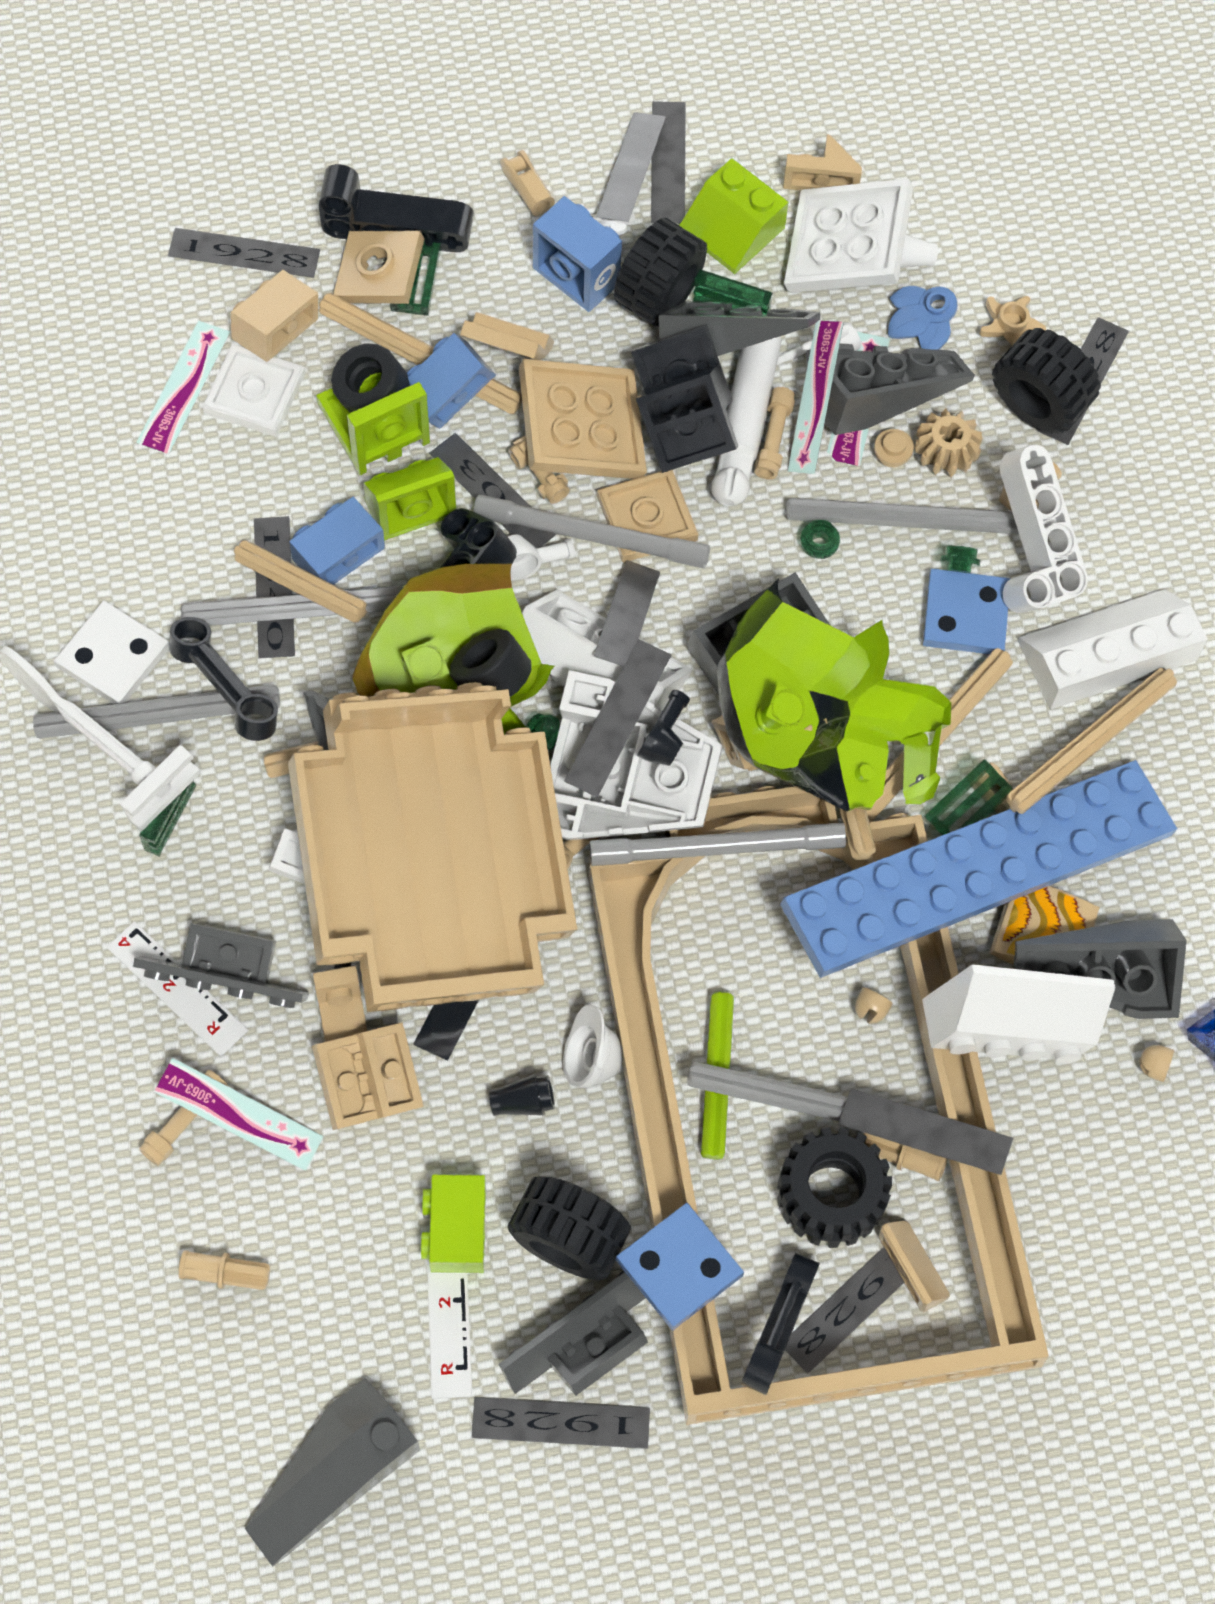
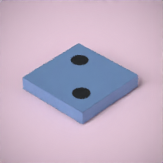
M931 569L928 581L923 646L990 654L997 648L1005 651L1008 607L1003 601L1002 593L1005 584L1011 578Z
M685 1203L616 1256L617 1263L672 1331L744 1275L741 1267L688 1203Z

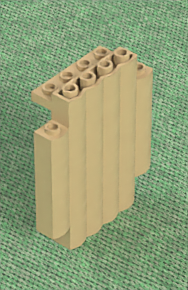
M474 682L460 685L457 687V690L441 689L439 686H426L417 689L416 693L387 689L376 692L374 696L370 697L358 696L357 693L353 692L335 695L333 700H329L323 710L329 750H324L323 746L319 745L302 747L297 750L298 753L292 755L288 762L316 964L334 965L360 961L367 1012L535 993L544 986L538 942L568 938L578 930L545 732L531 733L530 728H515L507 731L506 735H504L501 718L511 707L509 690H496V686H482L481 683Z

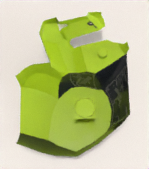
M778 578L749 608L739 622L718 663L717 680L720 707L727 735L735 748L754 767L845 811H850L854 808L871 810L875 801L884 792L889 752L887 741L898 740L904 745L903 794L906 800L905 804H922L934 798L941 778L936 773L941 729L951 725L952 702L935 686L883 679L890 651L889 638L882 620L852 637L782 602L778 591ZM812 725V731L804 730V728Z

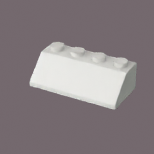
M1164 589L1019 637L1018 642L1051 710L1149 677L1159 668L1173 669L1197 661L1208 638L1192 606Z
M555 590L525 606L522 614L541 663L555 665L550 673L555 682L565 686L569 670L608 678L614 682L617 681L623 666L594 657L606 622L605 617L559 590ZM671 657L648 702L655 705V708L663 711L669 700L670 692L672 690H680L693 669Z
M971 965L922 999L931 1048L949 1049L952 1054L982 1052L991 1058L1016 1055L1021 1056V1059L1025 1061L1049 1058L1056 1059V1062L1059 1064L1076 1062L1082 1058L1081 1054L1098 1044L1115 990L1114 980Z

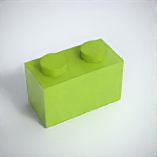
M432 1175L431 1189L423 1188L422 1213L423 1215H431L430 1232H422L421 1259H429L431 1273H484L485 1175Z

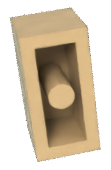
M280 271L271 280L264 281L259 289L245 301H240L231 311L232 340L268 362L318 320V292L286 271Z

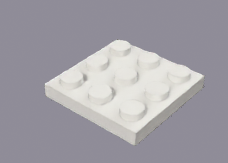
M900 179L801 190L784 285L788 292L898 283L913 193V186L910 180Z

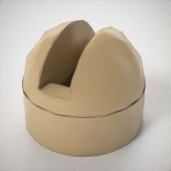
M863 987L857 997L855 1010L860 1019L869 1012L867 1023L876 1024L885 1018L893 1003L875 991Z
M1161 1045L1147 1047L1140 1057V1068L1143 1073L1152 1079L1164 1082L1172 1061L1174 1049Z

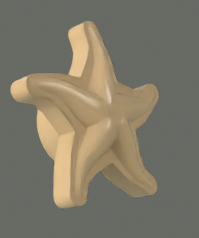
M990 296L987 298L986 306L994 321L988 326H982L979 334L982 337L1004 336L1012 346L1026 330L1042 328L1046 331V326L1030 317L1029 310L1027 309L1030 302L1029 296H1024L1016 302H1007L1004 305L996 302L994 297Z

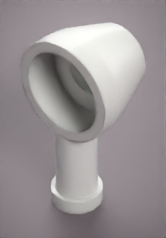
M521 535L508 536L517 550L516 558L511 566V580H522L530 577L543 563L575 557V548L571 539L535 548Z

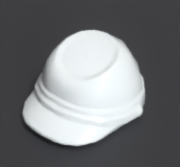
M592 1004L583 1006L577 1013L565 1043L563 1055V1071L569 1083L579 1088H588L599 1085L614 1077L622 1065L620 1041L615 1032L605 1026L601 1010Z

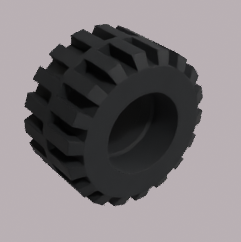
M660 218L642 233L626 256L616 279L614 299L617 303L654 326H659L658 315L685 302L693 290L705 264L707 243L668 218Z
M1042 328L1026 330L995 364L992 370L993 384L1006 406L1031 427L1037 430L1041 429L1050 434L1053 432L1061 434L1064 431H1068L1095 401L1101 388V383L1097 379L1099 375L1097 370L1091 365L1090 359L1076 344L1074 345L1063 335L1060 336L1049 329L1046 331Z
M831 1127L821 1128L818 1136H815L813 1132L805 1135L801 1144L796 1142L790 1149L789 1156L785 1158L778 1180L777 1189H779L777 1200L779 1208H784L782 1217L787 1225L791 1222L795 1224L794 1233L801 1238L805 1233L812 1237L810 1243L819 1246L822 1240L828 1241V1248H838L840 1242L845 1241L846 1245L850 1246L855 1244L860 1236L866 1238L872 1232L874 1226L878 1225L891 1197L889 1192L892 1188V1176H887L890 1166L886 1158L880 1160L878 1157L881 1149L875 1143L868 1147L865 1144L867 1136L858 1132L856 1138L848 1136V1128L840 1127L838 1134H832ZM824 1168L840 1169L849 1174L856 1182L859 1198L855 1203L847 1207L834 1208L827 1206L813 1195L808 1182L810 1176Z
M543 1176L531 1179L507 1226L514 1239L536 1257L570 1274L597 1280H604L608 1277L616 1261V1256L620 1253L632 1229L620 1211L596 1194L568 1181Z

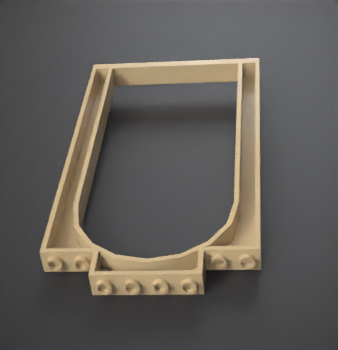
M765 786L756 789L752 793L736 795L732 792L717 794L710 799L703 827L665 831L666 837L802 828L806 825L838 823L835 805L795 786L780 789L773 786ZM905 813L891 815L885 820L869 822L876 847V852L872 854L870 860L865 861L862 859L856 861L852 858L847 836L845 848L822 849L819 851L845 861L855 870L928 840L922 815L909 816ZM705 856L633 861L628 864L591 866L590 863L589 881L616 1033L622 1048V1066L651 1229L685 1203H688L698 1215L650 952L651 925L670 886ZM946 927L901 945L938 1114L996 1132L978 1053L952 1054L949 1049L931 1048L922 999L959 974L949 930ZM949 1159L991 1347L773 1382L767 1395H764L748 1387L730 1389L713 1299L672 1331L669 1327L686 1425L1042 1368L1049 1354L1005 1167L1002 1175Z

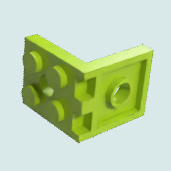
M376 373L366 378L360 386L359 393L368 392L376 387L381 380L382 373ZM420 382L352 413H349L340 403L332 388L316 395L320 409L359 475L367 473L366 464L385 456L387 462L401 457L402 448L418 440H420L423 446L430 443L427 393Z

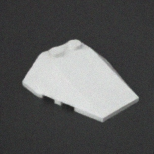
M569 670L559 708L562 721L550 765L562 839L579 840L703 827L723 746L677 719L672 730L681 739L683 745L672 764L667 766L641 759L637 754L662 712L650 702H647L598 798L564 782L616 683L608 678Z

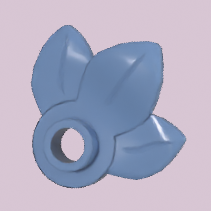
M906 286L896 291L890 297L893 305L899 310L894 313L890 320L888 328L889 338L906 339L918 337L921 349L939 350L944 346L951 335L949 321L955 316L958 309L957 298L950 289L938 286L926 290L918 286ZM935 300H943L945 302L944 306L939 309L933 308L931 304Z

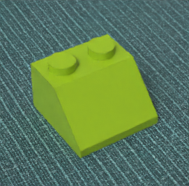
M731 158L705 182L679 226L707 243V253L733 274H736L785 229L789 202Z
M439 457L428 461H415L405 469L393 473H380L370 481L363 483L366 505L372 518L383 529L384 541L442 521L450 512L456 509L455 477L452 470Z

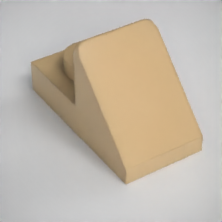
M827 134L823 157H815L809 154H787L783 189L803 190L860 184L862 167L831 135Z

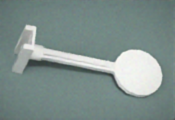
M7 646L0 649V660L30 694L47 708L53 711L59 710L68 723L131 775V780L138 786L120 805L129 821L141 832L201 773L200 769L191 762L194 758L193 755L182 745H179L157 768L149 761H142L74 703L61 698L46 679L21 655Z

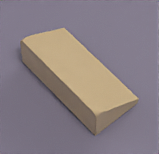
M897 1221L881 1226L879 1240L920 1311L924 1313L948 1300L950 1293L907 1221Z

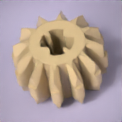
M947 408L941 412V416L931 412L926 419V423H921L918 427L915 443L916 453L922 455L920 460L922 466L934 465L933 471L935 475L941 469H946L950 477L956 474L957 468L966 473L970 469L972 462H976L980 456V445L983 439L982 432L975 430L977 426L975 419L963 420L964 414L962 410L956 416L950 415Z

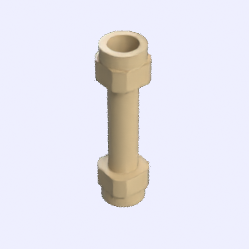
M785 387L774 388L769 398L767 411L771 415L764 448L758 453L754 464L755 474L763 479H775L782 464L783 457L779 454L783 429L786 417L792 413L795 404L794 392Z
M208 1070L205 1073V1075L209 1076L210 1078L228 1086L227 1083L213 1071ZM181 1107L158 1134L152 1131L147 1136L139 1151L153 1164L159 1166L163 1160H166L174 1150L171 1145L194 1120L197 1114Z

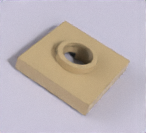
M349 231L333 294L349 303L409 304L424 242L421 232ZM376 255L377 259L387 258L386 263L381 268L374 271L367 270L369 266L367 260L370 257Z

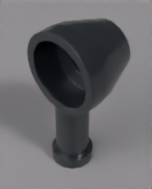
M672 690L670 692L667 704L637 754L641 759L651 763L670 766L682 747L683 742L672 730V727L683 708L687 707L690 698L679 690Z

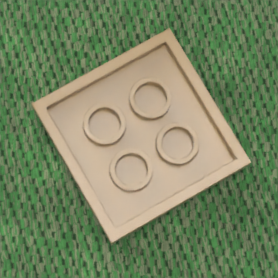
M533 359L522 360L519 365L530 470L629 479L643 477L646 474L647 468L640 412L636 401L637 388L634 369Z

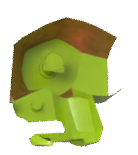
M463 564L442 567L411 578L385 610L358 659L352 679L359 696L370 697L374 696L376 692L387 689L416 693L417 689L426 686H439L441 689L457 690L458 686L450 676V665L455 655L471 639L494 629L508 630L531 660V673L521 689L510 697L511 707L536 695L547 683L551 670L555 665L541 663L512 589V564ZM511 708L501 718L504 735H506L507 731L515 728H527Z

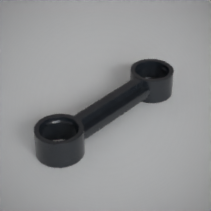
M194 617L181 618L175 621L170 628L169 650L171 655L181 662L194 663L236 712L235 729L240 736L252 741H262L270 738L275 733L277 726L278 706L276 702L266 695L252 694L212 648L211 628L205 621ZM195 638L200 640V642L188 643L180 639ZM259 714L267 717V719L251 720L245 716Z
M795 1252L741 1385L767 1395L820 1265L819 1262Z

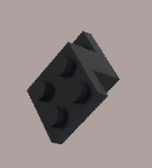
M707 324L634 348L631 351L644 388L636 397V401L662 473L738 448V443L726 411L732 396Z

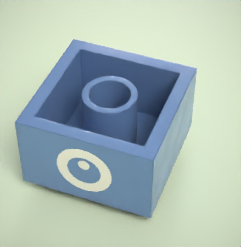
M563 196L533 224V269L587 312H590L615 289L616 279L621 268L622 240L612 228L604 227L596 221L584 206L575 204L566 196Z

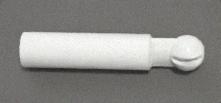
M781 336L740 350L731 391L732 400L728 404L727 409L738 448L720 454L716 475L711 483L713 496L719 504L724 506H737L744 502L749 494L750 475L753 461L756 460L782 342Z

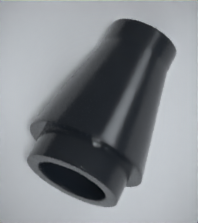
M535 1073L499 1089L489 1090V1100L493 1116H545V1111L555 1109L553 1088L549 1075L539 1077L538 1073Z

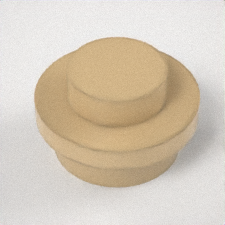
M888 429L881 432L874 444V452L883 465L893 468L908 462L914 450L911 437L898 429Z

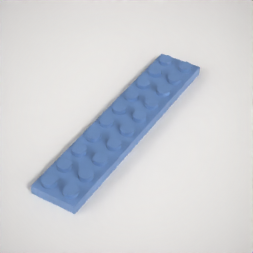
M1134 760L1047 794L1024 814L1014 813L1010 809L788 895L783 898L780 905L818 976L822 978L1171 837L1176 832L1177 827L1138 762Z

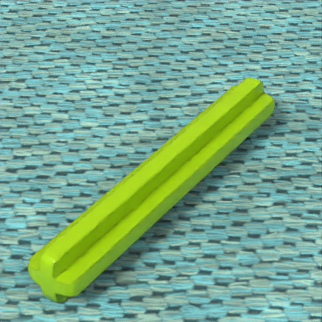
M715 992L711 996L707 1064L730 1069L734 996L730 993ZM705 1090L701 1155L706 1159L719 1160L723 1159L725 1154L728 1095Z

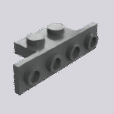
M195 923L190 924L182 964L146 956L134 958L133 967L145 969L144 977L169 981L170 975L187 978L186 986L202 990H211L212 984L228 987V995L244 999H253L254 993L270 996V1004L286 1008H294L295 1002L302 1003L308 1000L309 991L268 983L276 946L275 940Z
M624 1270L616 1279L595 1294L586 1297L579 1306L561 1319L549 1324L542 1333L524 1346L515 1349L505 1360L498 1364L509 1387L515 1394L547 1370L553 1368L568 1388L577 1396L648 1343L644 1332L626 1313L643 1301L645 1296Z

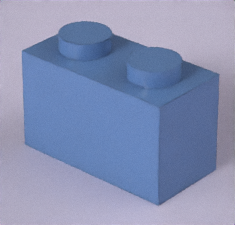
M455 333L450 337L440 340L433 348V353L422 364L414 366L407 372L409 385L420 382L427 393L429 423L439 429L496 376L473 347Z
M354 496L344 503L333 505L323 518L311 526L306 525L300 528L289 541L292 560L295 564L333 585L385 549L383 529Z

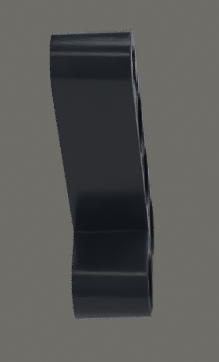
M334 164L328 166L325 170L319 200V212L322 230L327 235L347 240L349 231H420L424 237L422 249L462 252L468 248L474 211L469 205L454 200L360 189L359 175L353 168L342 164Z
M459 508L450 512L441 523V534L453 546L454 550L440 568L463 564H513L517 554L516 547L493 520L468 509Z

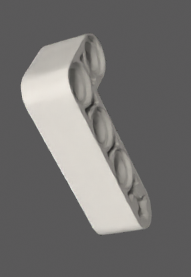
M1037 444L1011 451L1004 455L1001 460L1000 474L1031 572L1007 581L1002 594L1004 603L1011 611L1023 613L1045 608L1079 596L1086 589L1088 579L1048 451ZM1036 499H1037L1038 502H1039V507H1040L1039 510H1038V508H1037V506H1036V501H1035ZM1048 537L1051 541V548L1048 545ZM1060 576L1063 579V587L1060 584ZM1027 587H1028L1029 590H1030V594H1031L1030 599H1029V597H1028V595H1027V591H1026Z

